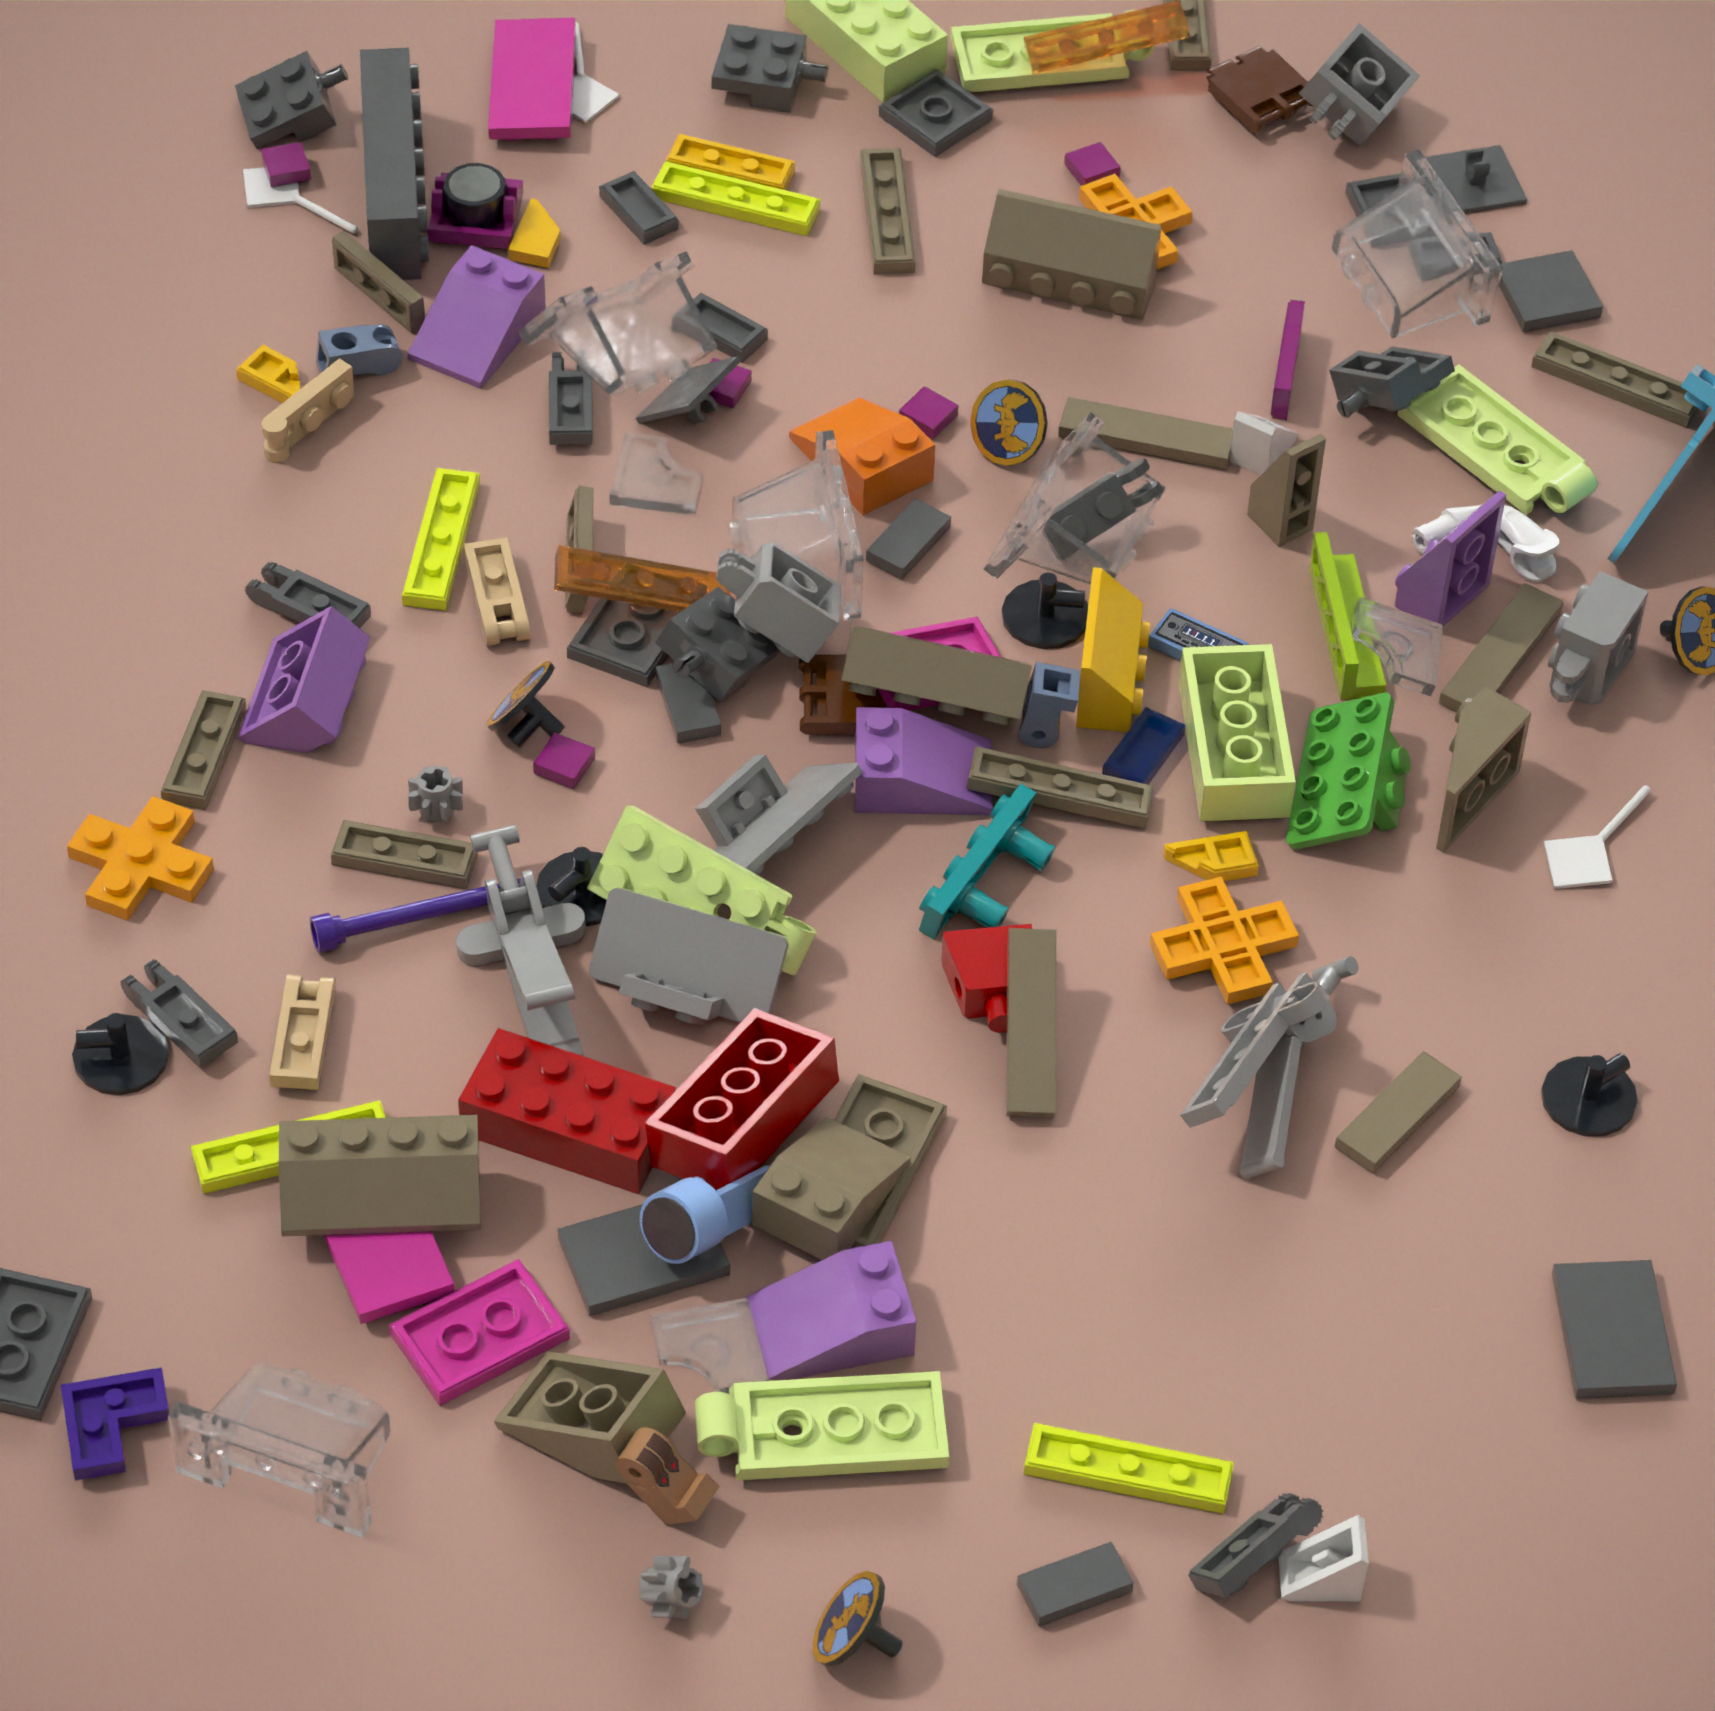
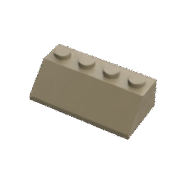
M999 189L983 254L982 283L1143 320L1156 285L1161 225Z
M852 625L841 680L850 682L849 691L875 696L877 688L895 692L894 701L920 706L921 698L939 701L937 709L939 711L964 716L965 708L983 711L982 720L1008 725L1010 717L1021 719L1032 665L1026 662Z
M450 1115L279 1121V1187L282 1237L481 1230L478 1116Z

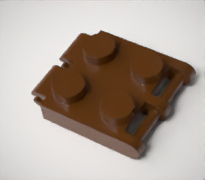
M1257 46L1236 56V60H1239L1236 63L1229 59L1207 69V73H1210V75L1206 76L1209 82L1208 91L1254 134L1262 131L1264 125L1278 118L1286 120L1292 117L1293 111L1308 104L1314 107L1299 94L1308 81L1273 49L1266 52L1262 47Z
M815 654L809 663L799 658V670L803 672V686L799 689V699L804 703V717L800 719V731L802 733L810 735H855L856 707L888 708L878 689L875 696L849 691L850 682L841 680L846 655ZM812 673H816L817 685H812ZM813 704H817V716H813Z

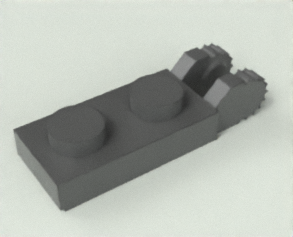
M588 351L579 352L577 371H564L562 352H552V371H549V445L593 444L592 370H589Z
M1145 458L1134 460L1115 473L1110 472L1038 519L1060 557H1067L1136 512L1135 508L1149 503L1162 493L1163 489L1158 481L1149 482L1130 495H1127L1122 486L1141 477L1149 470L1150 466Z
M268 562L261 569L262 577L267 583L252 579L245 587L246 595H248L252 602L259 604L267 610L272 608L300 623L330 606L335 608L359 629L371 617V608L367 602L297 569L293 571L273 562Z
M153 959L144 965L148 979L157 987L152 992L131 975L120 981L126 997L200 1068L238 1043L236 1030L181 977L171 974L157 960Z
M1283 1493L1282 1496H1279L1278 1500L1274 1499L1262 1511H1257L1189 1570L1188 1576L1195 1589L1224 1598L1237 1593L1246 1585L1247 1579L1258 1569L1278 1558L1283 1552V1548L1297 1535L1308 1536L1314 1531V1527H1318L1323 1517L1322 1505L1318 1504L1319 1501L1311 1498H1302L1300 1500L1299 1496L1295 1494Z

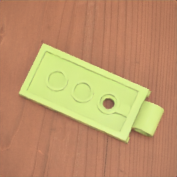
M1129 10L1122 13L1116 22L1112 13L957 26L951 27L950 36L961 84L968 92L1129 78L1130 71L1125 60H1144L1155 49L1147 16L1139 10Z
M1459 364L1454 367L1455 371L1440 381V385L1437 388L1423 392L1411 400V404L1407 408L1398 411L1397 415L1494 491L1498 492L1500 490L1505 493L1506 500L1525 515L1533 511V502L1539 498L1544 500L1554 512L1564 513L1597 489L1596 477L1583 458ZM1521 460L1524 461L1526 464H1519L1514 461Z
M635 806L625 807L587 887L588 890L606 900L612 889L624 888L718 916L717 910L719 906L726 904L731 909L729 920L782 935L788 940V950L782 972L791 975L797 974L817 933L808 924L790 916H783L787 905L790 904L792 894Z
M940 1371L733 1383L729 1388V1394L725 1392H709L699 1396L695 1401L699 1452L710 1457H722L737 1452L736 1481L949 1468V1448ZM789 1425H796L801 1428L802 1432L799 1435L791 1436L785 1434L783 1430Z

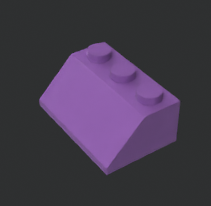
M332 606L276 636L272 641L237 738L247 744L308 753L323 744L329 745L334 742L342 731L343 724L341 721L345 709L354 697L355 691L353 686L357 675L365 665L366 657L364 655L370 637Z

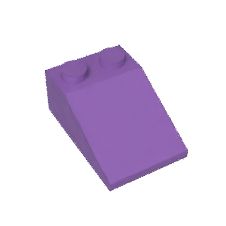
M471 245L449 271L407 353L408 359L481 389L546 311L544 274Z
M1499 490L1440 541L1434 540L1431 542L1423 556L1413 565L1407 564L1402 568L1395 581L1397 593L1394 606L1437 633L1490 585L1506 500L1505 493Z
M856 707L855 763L859 764L862 774L855 779V813L990 815L992 812V794L966 789L975 746L991 749V739L903 708Z
M892 1241L842 1250L746 1296L747 1309L768 1381L792 1380L915 1355L917 1322Z

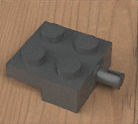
M728 24L712 73L711 89L751 95V107L791 113L802 78L826 82L828 65L806 62L807 35Z
M305 51L235 85L248 134L256 149L268 145L292 132L302 142L337 125L327 89L345 80H349L343 65L340 63L338 66L321 73L308 51Z
M1392 346L1381 354L1358 350L1331 368L1329 372L1337 399L1340 400L1337 403V410L1340 415L1348 418L1362 407L1367 406L1385 408L1390 412L1403 410L1411 404V400L1423 392L1437 388L1440 385V381L1453 373L1455 368L1449 355Z
M718 586L671 618L655 643L674 660L673 669L675 673L682 669L678 676L687 677L690 674L719 702H722L743 687L750 676L774 659L780 650L776 647L774 641L760 632L758 634L751 633L740 625L737 618L734 617L735 599Z

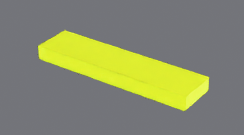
M667 161L664 162L651 187V190L664 202L803 236H808L820 211L821 199Z
M443 468L436 469L402 593L403 606L447 610L480 486V473Z
M378 1100L296 1121L386 1117L381 1101ZM279 1125L191 1146L192 1158L203 1194L279 1176Z
M1034 1423L1024 1465V1475L1224 1514L1234 1462Z

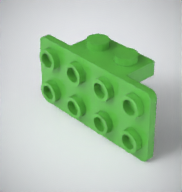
M1385 692L1316 708L1311 712L1286 842L1292 849L1297 850L1366 835L1371 831L1373 821L1381 831L1398 827L1400 810L1405 804L1404 787L1406 775L1411 769V761L1406 748L1401 747L1390 732L1395 702L1389 693Z

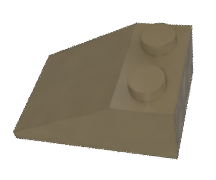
M1487 686L1473 700L1467 698L1461 704L1455 716V722L1458 723L1457 733L1449 747L1453 754L1436 849L1443 853L1520 772L1532 712Z
M825 1117L777 1156L753 1189L752 1225L822 1260L842 1250L850 1249L910 1165L911 1157L831 1118Z
M547 1351L494 1420L497 1429L593 1478L629 1484L617 1470L616 1461L637 1429L641 1427L650 1428L668 1438L685 1416L686 1411L664 1369Z

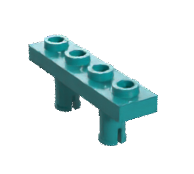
M1021 783L1011 797L1005 794L1001 796L990 814V818L993 820L986 828L983 825L977 827L967 844L968 853L964 858L959 855L954 857L944 873L943 879L946 880L940 889L932 886L922 900L919 909L924 912L919 927L920 932L935 940L954 913H962L986 928L1002 925L1008 914L1009 907L1001 905L975 887L1001 852L1005 853L1008 851L1037 868L1039 872L1043 871L1050 861L1056 847L1022 827L1028 818L1037 792Z

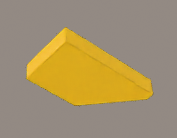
M531 198L509 246L508 256L511 261L549 268L561 241L560 228L537 199Z
M263 344L236 368L237 380L281 403L301 389L297 362Z
M1247 831L1164 844L1163 856L1165 860L1205 880L1222 877L1223 881H1230L1258 875L1259 865Z

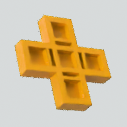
M1116 174L1080 186L1079 200L1087 209L1161 225L1157 270L1177 263L1178 249L1164 233L1191 224L1193 211L1172 186L1137 199Z
M152 796L131 828L89 813L67 845L69 858L101 869L85 893L87 906L128 921L150 888L192 903L214 870L213 858L179 846L195 823L194 811Z
M1222 877L1178 887L1177 901L1188 924L1153 932L1150 936L1149 945L1165 979L1168 980L1210 969L1227 1005L1266 995L1273 982L1260 956L1295 948L1298 945L1299 934L1282 900L1238 911Z

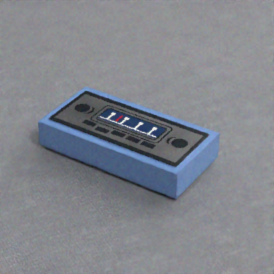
M1172 608L1168 610L1149 635L1148 643L1149 647L1180 661L1182 648L1249 645V643Z

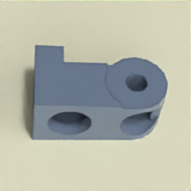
M384 324L360 325L318 331L316 364L320 373L339 358L352 366L353 375L373 373L375 375L389 374L396 370L402 362V352L394 333L389 326Z
M1041 662L1035 663L1026 691L1020 726V738L1025 744L1035 748H1045L1057 742L1061 711L1075 712L1078 703L1080 670Z

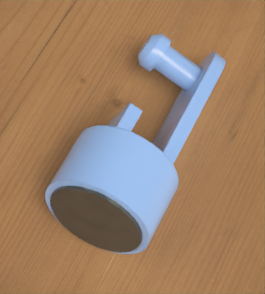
M765 1165L718 1190H715L706 1183L705 1179L695 1177L682 1179L652 1194L645 1200L640 1211V1227L647 1245L658 1257L675 1264L684 1263L715 1247L725 1236L752 1223V1191L770 1166Z

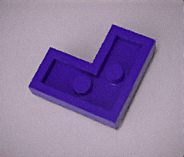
M162 1367L61 1385L75 1481L126 1472L120 1429L170 1420Z

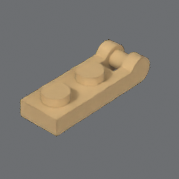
M339 358L263 418L261 426L263 437L266 439L263 444L266 459L277 463L285 461L290 456V447L309 432L315 431L324 420L338 409L348 405L351 399L355 397L351 365Z
M503 537L464 543V556L482 624L485 645H498L501 639L516 637V641L530 640L529 620L508 538ZM511 615L512 620L497 622L496 617Z
M287 974L269 1073L270 1087L319 1090L331 1011L335 1002L336 978L320 977L319 981L303 980L302 975Z

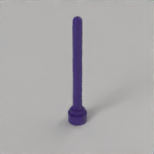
M485 886L345 919H341L340 915L331 916L330 913L311 916L310 929L317 952L323 953L338 949V944L345 943L346 937L488 905Z

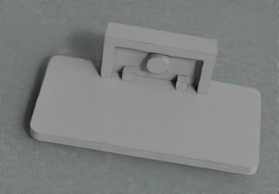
M766 754L754 755L698 805L695 810L717 844L714 851L759 875L764 869L763 863L773 854L782 852L791 846L794 842L793 836L800 829L818 821L824 815L823 808L832 800L838 799L852 790L854 787L852 782L862 774V769L858 763L811 765L801 770L784 786Z
M614 888L608 894L589 966V974L594 979L620 986L619 994L632 997L631 1005L644 1010L657 1012L659 1006L677 1011L675 1018L696 1025H703L704 1019L710 1020L719 1016L741 1023L754 1008L769 1014L771 1013L788 950V940L776 933L624 888Z

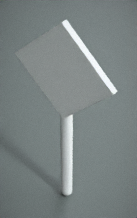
M576 22L575 63L577 75L574 77L572 116L587 124L619 98V94L585 75L580 26Z
M265 168L243 169L247 208L299 204L352 234L358 233V227L301 197L299 195L298 182L271 187Z
M1643 786L1598 835L1544 841L1554 889L1609 884L1613 882L1604 841L1650 793L1649 786Z

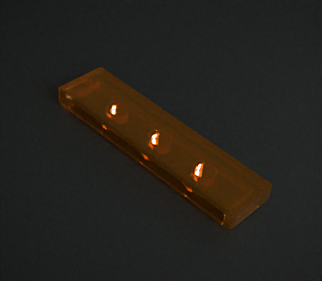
M1177 0L1025 36L1023 39L1032 74L1188 38L1190 34L1181 2Z
M562 545L558 546L555 553L554 590L679 612L718 586L731 596V592L726 590L725 586H721L718 583V579H716V573L718 572Z

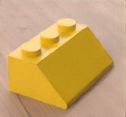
M1095 567L1092 570L1076 727L1130 733L1131 716L1141 715L1143 688L1134 687L1135 681L1144 682L1147 655L1138 654V649L1148 648L1150 622L1142 621L1143 602L1105 570Z

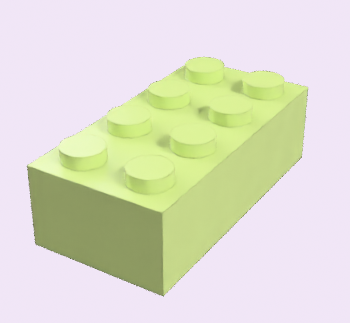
M785 0V17L882 103L936 69L942 73L946 72L948 34L909 0Z
M1272 644L1182 648L1178 684L1199 820L1291 818L1296 780Z

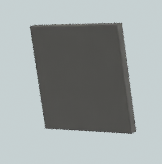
M1501 145L1423 158V163L1448 216L1527 203V198Z
M736 356L685 369L635 419L638 423L685 413L688 420L693 424L705 422L706 418L700 411V405L705 413L718 409L716 401L709 393L741 362L740 358Z

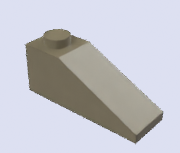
M1322 434L1286 450L1251 484L1247 515L1278 547L1313 530L1326 438Z

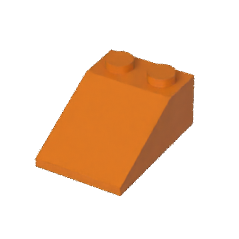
M860 397L789 431V438L862 515L934 481L935 444L910 418Z

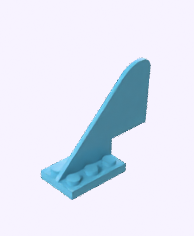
M1699 364L1690 371L1680 387L1687 391L1684 398L1702 411H1706L1709 406L1713 409L1607 558L1613 564H1615L1715 421V375Z

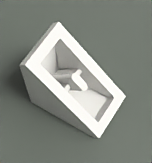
M1238 411L1234 418L1229 462L1261 475L1286 450L1292 447L1299 433L1263 417Z
M1357 1515L1283 1550L1278 1557L1281 1598L1286 1601L1361 1602L1369 1565L1365 1519Z

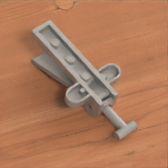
M516 825L470 835L474 853L489 850L500 889L497 887L494 878L485 880L491 921L470 925L459 932L456 944L460 960L471 966H481L504 960L527 1038L584 1056L568 1004L569 1000L575 999L573 987L556 947L577 942L584 936L586 922L582 908L572 903H562L542 908L531 870L521 872V881L518 884L507 845L520 842Z
M1348 956L1315 969L1312 973V979L1307 972L1299 974L1288 991L1284 989L1280 982L1273 984L1261 1002L1239 1010L1227 1019L1221 1027V1032L1231 1044L1180 1116L1189 1128L1224 1116L1256 1074L1242 1164L1239 1167L1240 1175L1244 1179L1259 1176L1285 1165L1284 1154L1301 1045L1326 1036L1335 1030L1337 1017L1334 1008L1329 1002V996L1341 979L1358 972L1359 966L1354 957Z

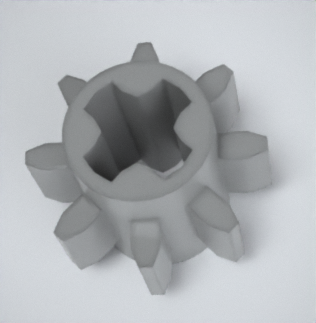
M423 767L417 778L408 779L409 810H419L424 822H446L452 815L453 810L463 809L462 778L456 777L452 779L448 767Z
M654 1556V1567H649L644 1572H641L640 1600L653 1606L652 1617L688 1618V1607H693L702 1599V1574L693 1568H689V1556Z

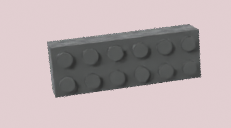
M409 48L360 50L369 252L402 280L422 279L421 262H429L428 236L419 237V233L428 232L426 206H418V204H426L424 177H416L424 175L423 148H420L423 147L420 92H412V89H420L418 64H410Z

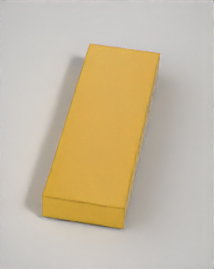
M683 134L678 135L666 159L667 162L782 190H787L795 173V161Z

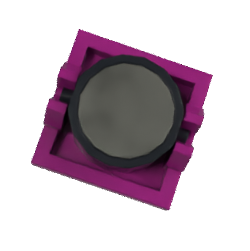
M467 163L454 168L449 173L441 172L440 177L435 176V189H432L428 241L509 249L514 237L523 197V180L504 178L499 170L491 165L482 163Z

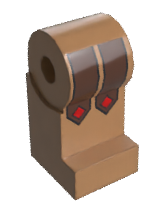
M641 1427L637 1429L616 1461L617 1470L629 1483L628 1485L665 1525L697 1521L720 1487L707 1473L698 1474L676 1452L675 1446L666 1436L650 1428Z

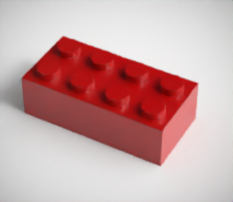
M754 1008L645 1122L651 1167L682 1179L700 1177L705 1179V1182L715 1190L759 1169L839 1082L835 1038Z
M497 1028L458 1099L459 1115L478 1116L479 1141L639 1195L653 1168L650 1162L645 1122L676 1091V1087Z

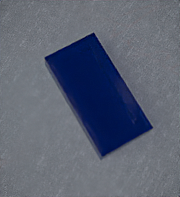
M1145 707L1104 763L1102 774L1149 785L1185 735L1186 725Z

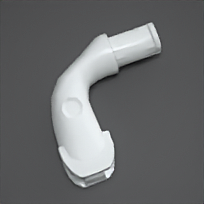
M1481 505L1448 508L1442 511L1439 518L1415 528L1412 532L1414 534L1412 535V541L1415 548L1421 554H1424L1431 542L1434 540L1440 541ZM1505 505L1498 544L1510 555V562L1517 573L1533 583L1541 582L1553 576L1557 566L1553 553H1555L1560 544L1557 535L1548 529L1542 530L1525 514L1511 506Z

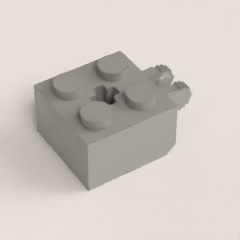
M1359 23L1299 94L1316 108L1308 118L1316 124L1325 116L1334 124L1328 134L1330 138L1335 141L1343 131L1355 143L1361 146L1417 81L1420 75Z
M777 543L763 544L752 559L744 553L740 554L734 548H728L719 553L716 579H718V583L721 586H725L726 590L736 595L734 617L737 618L740 625L751 633L758 634L760 632L771 639L776 647L789 657L797 656L809 663L839 625L841 584Z
M1601 571L1598 572L1590 586L1585 584L1581 586L1573 603L1574 610L1571 614L1564 613L1561 616L1554 632V637L1559 639V642L1550 655L1548 667L1553 669L1549 687L1551 688V696L1557 702L1569 703L1570 701L1573 702V699H1577L1589 705L1602 703L1636 650L1648 591Z

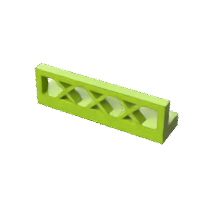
M1315 532L1309 571L1340 700L1358 699L1385 693L1386 682L1354 553L1333 555L1328 533Z

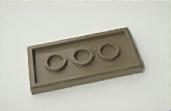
M860 1074L857 1075L834 1120L911 1157V1163L851 1248L882 1242L947 1114V1105Z

